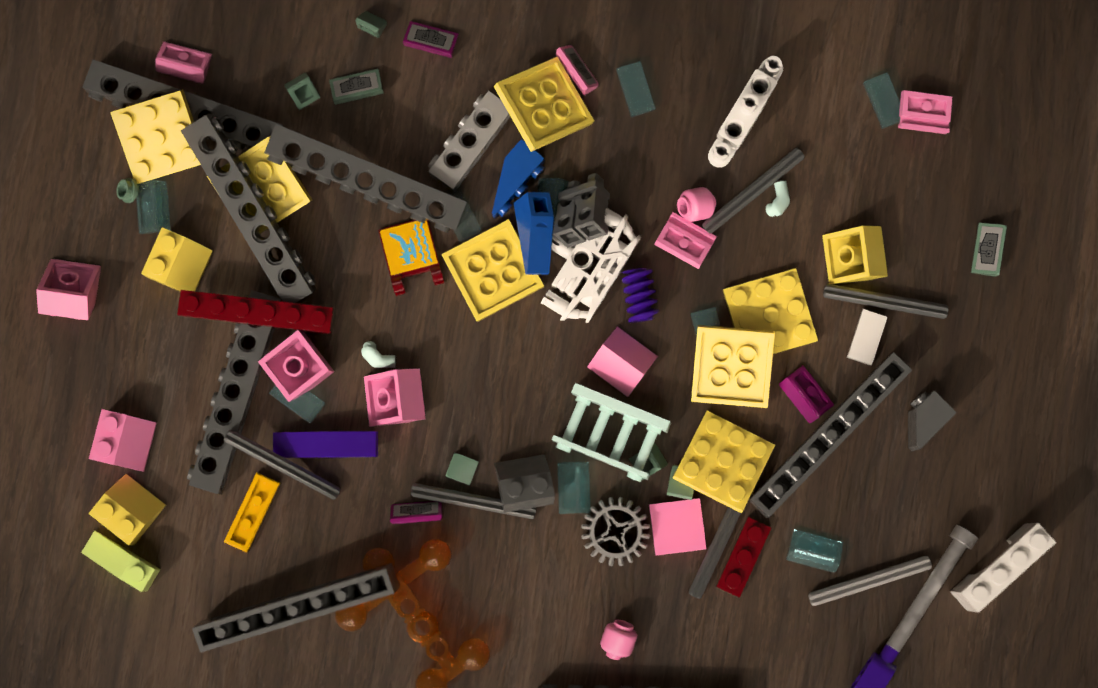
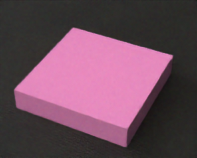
M700 498L649 505L655 556L706 549Z

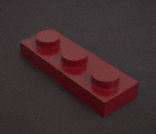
M747 517L718 580L717 588L740 598L771 527Z

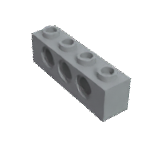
M490 91L485 96L481 94L473 104L474 111L470 116L466 114L458 125L460 130L455 136L451 134L443 145L445 148L440 156L435 155L428 165L431 168L429 170L430 176L453 193H455L511 117L502 100ZM480 116H489L491 122L487 126L479 125L477 120ZM467 135H472L476 138V142L472 146H466L462 143L463 138ZM452 155H457L461 158V163L458 166H450L447 163L448 158Z

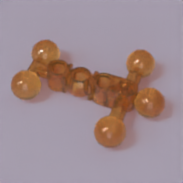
M440 539L426 541L421 546L419 558L398 573H395L400 582V588L397 592L335 611V620L339 627L348 632L357 631L365 625L367 613L388 599L396 612L401 617L406 618L404 623H407L409 637L414 642L420 643L421 647L425 646L427 656L437 661L442 667L440 670L428 668L422 671L417 676L415 688H448V682L466 669L478 671L484 668L490 659L488 645L478 638L465 640L459 646L458 657L454 659L449 652V642L440 636L442 632L439 631L437 618L432 613L424 611L426 610L424 607L420 608L419 599L408 585L427 570L440 571L449 565L452 558L451 549L445 541ZM374 548L365 554L362 568L366 571L392 563L394 568L395 560L388 550ZM411 599L414 602L415 609L412 613H405L402 610L401 604L403 600ZM425 620L429 623L430 630L427 634L422 635L417 632L416 624L418 621ZM435 641L442 642L445 646V651L440 656L434 655L431 651V645Z

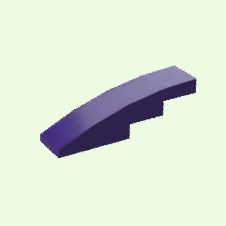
M378 431L273 432V452L284 458L378 457Z

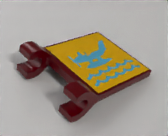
M427 219L425 223L413 220L378 230L396 296L406 294L402 282L403 278L424 272H431L435 286L445 283Z

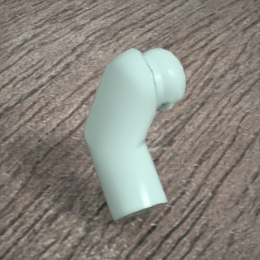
M786 181L774 183L776 198L766 206V213L771 217L782 215L790 204Z
M367 341L363 344L362 356L372 367H396V355H381L376 349V344L372 341Z

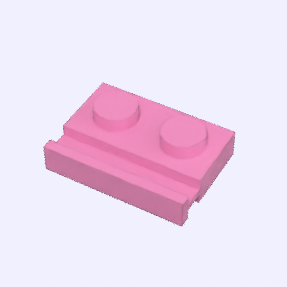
M902 91L899 110L900 124H898V128L940 134L949 133L952 97Z
M672 212L654 245L699 269L717 236L708 233L703 228Z

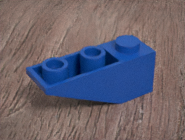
M522 139L504 159L492 210V217L494 219L499 215L503 217L512 207L510 202L515 196L520 198L529 187L526 185L532 177L536 179L545 169L543 166L545 163L544 158L535 150L531 152Z
M527 192L514 202L525 275H548L550 273L554 220L550 192Z

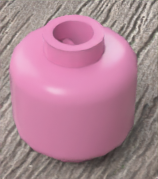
M705 187L683 191L677 202L679 214L690 222L710 218L716 207L714 195Z
M618 619L606 625L600 645L606 651L607 657L620 660L621 657H628L632 654L637 640L634 626L629 622Z

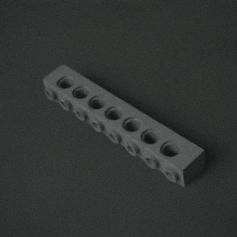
M94 59L82 87L89 93L88 97L100 102L103 101V98L112 101L111 105L120 109L180 90ZM113 81H117L118 88L113 92H108V85ZM134 90H142V95L139 99H131V94ZM184 91L194 122L206 114L212 113L214 117L217 116L224 126V130H222L227 139L230 138L234 142L238 150L244 151L245 147L250 149L271 136L275 124H278ZM229 122L237 123V128L232 133L225 132V126ZM253 130L261 132L259 139L256 141L248 139L250 132ZM208 136V139L217 142L214 137Z
M212 113L205 115L180 131L282 302L295 303L316 290L314 286L316 284L315 278L310 271H305L301 264L303 259L296 249L293 250L288 242L290 237L283 227L280 228L275 220L277 215L270 205H266L262 198L264 196L262 189L257 183L254 184L249 177V174H251L249 167L244 161L239 160L236 155L237 148L230 138L227 139L222 131L224 126L217 116L214 117ZM208 136L214 137L217 141V146L214 150L210 149L206 144ZM222 158L230 163L228 172L220 168L219 163ZM234 181L242 183V194H238L233 190ZM247 203H252L256 206L257 213L255 216L247 213ZM260 225H265L269 228L270 235L268 238L260 235ZM273 247H278L282 250L283 258L281 260L273 257ZM286 269H291L295 272V281H289L285 277Z
M275 124L264 154L269 155L267 160L281 166L283 161L293 165L291 170L303 175H306L307 171L316 174L315 179L322 183L330 185V182L333 181L340 184L339 189L352 195L355 191L363 193V199L374 204H377L379 200L388 204L387 209L401 214L402 210L412 213L410 218L421 223H425L427 219L435 223L434 228L446 233L449 232V229L456 230L467 203L464 200L278 124ZM289 144L299 146L301 152L298 157L290 158L287 156L285 149ZM315 153L321 154L324 158V165L320 168L313 167L310 164L311 155ZM338 163H343L348 168V174L343 178H339L334 174V166ZM361 173H367L371 176L372 183L369 187H361L358 184L357 179ZM386 182L392 183L395 186V194L392 197L384 196L381 191L382 185ZM409 192H414L419 197V202L414 207L407 205L405 197ZM432 202H439L441 204L442 213L439 216L430 214L429 206Z
M251 290L250 295L245 296L247 298L282 302L280 298ZM236 323L234 333L237 336L234 344L230 343L226 354L229 361L227 367L221 369L218 382H221L219 392H214L211 400L212 414L211 417H206L203 425V430L206 431L203 441L199 440L195 450V455H198L196 464L191 465L188 471L187 479L190 480L189 486L222 495L237 448L225 441L221 447L216 448L212 440L219 433L225 438L229 430H234L239 434L242 433L262 371V366L258 361L267 355L275 327ZM248 337H254L256 340V344L251 350H246L243 345L244 340ZM240 361H246L248 364V369L244 374L236 372V365ZM238 385L240 394L237 398L231 399L228 395V390L231 386ZM225 409H230L232 412V419L228 423H223L220 419V415ZM209 458H214L217 462L216 469L212 472H208L205 469V462Z
M894 352L890 354L749 498V501L766 518L770 517L898 386L912 369Z
M389 563L200 621L192 630L201 653L394 594L400 586L393 565Z

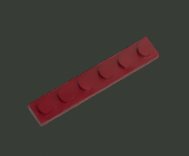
M180 290L177 315L331 334L334 308Z

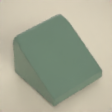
M367 11L363 12L355 20L359 29L377 38H380L387 25L386 20Z
M306 73L301 74L284 85L299 110L321 98Z
M655 443L643 468V472L649 475L668 465ZM639 453L629 458L633 466Z
M454 452L446 477L470 485L479 462Z
M673 465L669 476L667 495L692 500L694 489L673 479L678 465Z

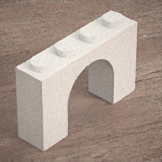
M1025 523L1006 540L1010 546L996 560L977 574H968L950 591L967 611L980 612L1056 543L1039 523Z

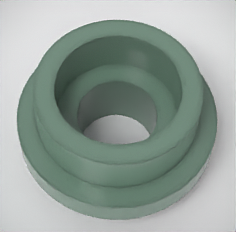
M133 178L122 179L117 186V196L125 203H132L139 195V186Z

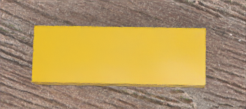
M256 472L224 540L225 543L248 553L281 483Z

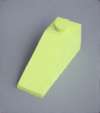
M94 530L81 552L141 592L149 590L161 570Z

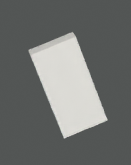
M865 309L862 310L847 358L870 366L872 365L887 320L886 316Z

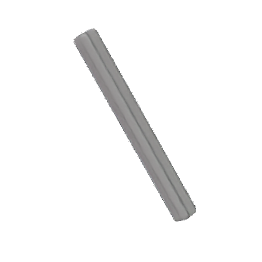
M923 556L808 594L812 606H817L932 568V563L928 556Z

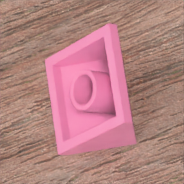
M616 327L587 368L629 397L658 356L619 327Z

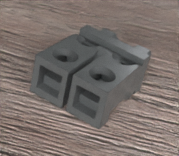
M597 173L588 175L587 183L584 184L575 180L568 182L567 189L558 193L560 202L557 206L553 235L567 248L584 243L586 239L590 241L608 234V225L604 222L605 210L610 199V193L604 188V180Z

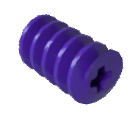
M638 268L621 272L622 274H627V276L622 278V283L629 284L623 291L626 294H631L625 298V303L633 304L627 308V313L635 314L628 319L629 323L655 319L653 315L659 312V309L651 308V305L658 302L657 299L649 297L656 292V289L648 288V285L652 284L654 279L646 278L648 274L653 272L652 269Z

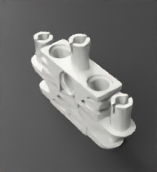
M770 56L765 59L759 69H756L718 131L717 139L708 153L709 162L713 166H726L744 142L783 72L782 61L779 57ZM754 88L761 89L763 93H757L754 91ZM728 131H735L738 136H730Z
M606 208L604 223L614 229V233L608 230L607 235L590 241L586 239V242L567 248L554 235L552 236L551 250L567 259L553 281L552 287L554 289L559 288V292L562 294L564 292L567 293V297L571 298L572 301L569 303L551 292V290H548L541 304L562 315L561 321H565L567 318H585V323H589L641 239L640 235L636 237L633 233V229L627 221V214L622 217ZM622 232L630 240L631 243L629 245L619 240ZM609 238L612 239L604 254H601L600 252ZM585 254L589 261L586 265H577L574 261L575 256ZM594 257L598 259L599 262L594 268L591 275H589L585 271H588L591 268ZM583 279H585V285L581 289L578 296H576V290L578 289ZM580 302L590 307L589 311H580L575 308Z

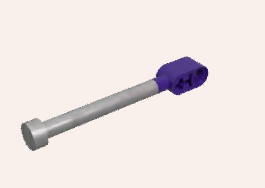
M959 525L955 526L949 535L953 539L885 647L880 654L874 652L870 656L850 688H885L897 669V666L892 663L965 549L972 550L978 540L974 534Z

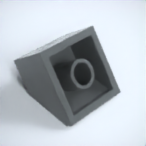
M936 391L920 393L910 403L913 407L908 411V448L911 451L921 449L957 413Z
M545 454L494 463L503 513L554 504L555 493Z

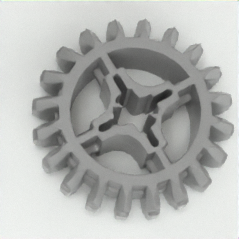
M609 497V506L606 507L604 502L600 500L598 502L601 507L599 511L594 506L590 508L595 514L594 517L587 514L584 517L586 520L591 521L590 525L582 524L581 526L582 529H589V534H583L581 536L582 539L590 538L591 541L584 547L586 549L592 546L595 548L590 554L592 557L596 556L598 552L602 554L599 558L600 563L604 562L605 557H609V566H613L614 558H618L619 566H623V557H626L628 562L632 563L633 558L630 554L634 552L636 556L640 557L642 554L637 550V547L647 548V545L642 543L641 539H650L649 534H643V529H649L650 524H641V521L645 520L647 515L644 514L638 517L636 513L641 510V507L637 506L632 511L630 507L633 501L629 500L627 505L623 506L622 497L618 498V505H614L613 498ZM610 511H623L633 519L625 523H618L614 520ZM603 514L607 523V530L595 538V524ZM609 519L616 527L628 525V527L623 529V533H620L622 534L620 537L622 544L615 536L603 538L611 530L609 529L611 526ZM636 526V540L628 548L624 535L628 529ZM607 540H613L618 544L622 552H607L599 544Z

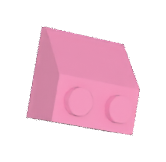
M50 259L37 288L38 313L89 320L96 302L101 266Z
M297 330L258 361L288 402L313 389L334 372L305 332Z
M396 369L364 376L369 427L408 423L425 419L420 369Z
M102 409L89 459L144 472L157 423Z

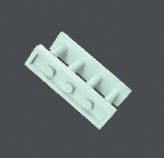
M575 383L571 393L577 396L575 399L577 404L563 437L560 438L553 435L552 440L557 443L556 448L570 453L571 449L627 471V477L641 482L642 478L648 480L650 475L643 472V468L657 434L660 435L661 431L668 433L671 422ZM592 402L600 406L599 410L601 412L587 446L584 448L572 443V440L586 406H589ZM614 412L624 415L622 419L624 423L610 457H606L595 451L610 415L613 416ZM639 421L647 425L646 429L648 432L634 466L631 467L619 462L633 425H637Z

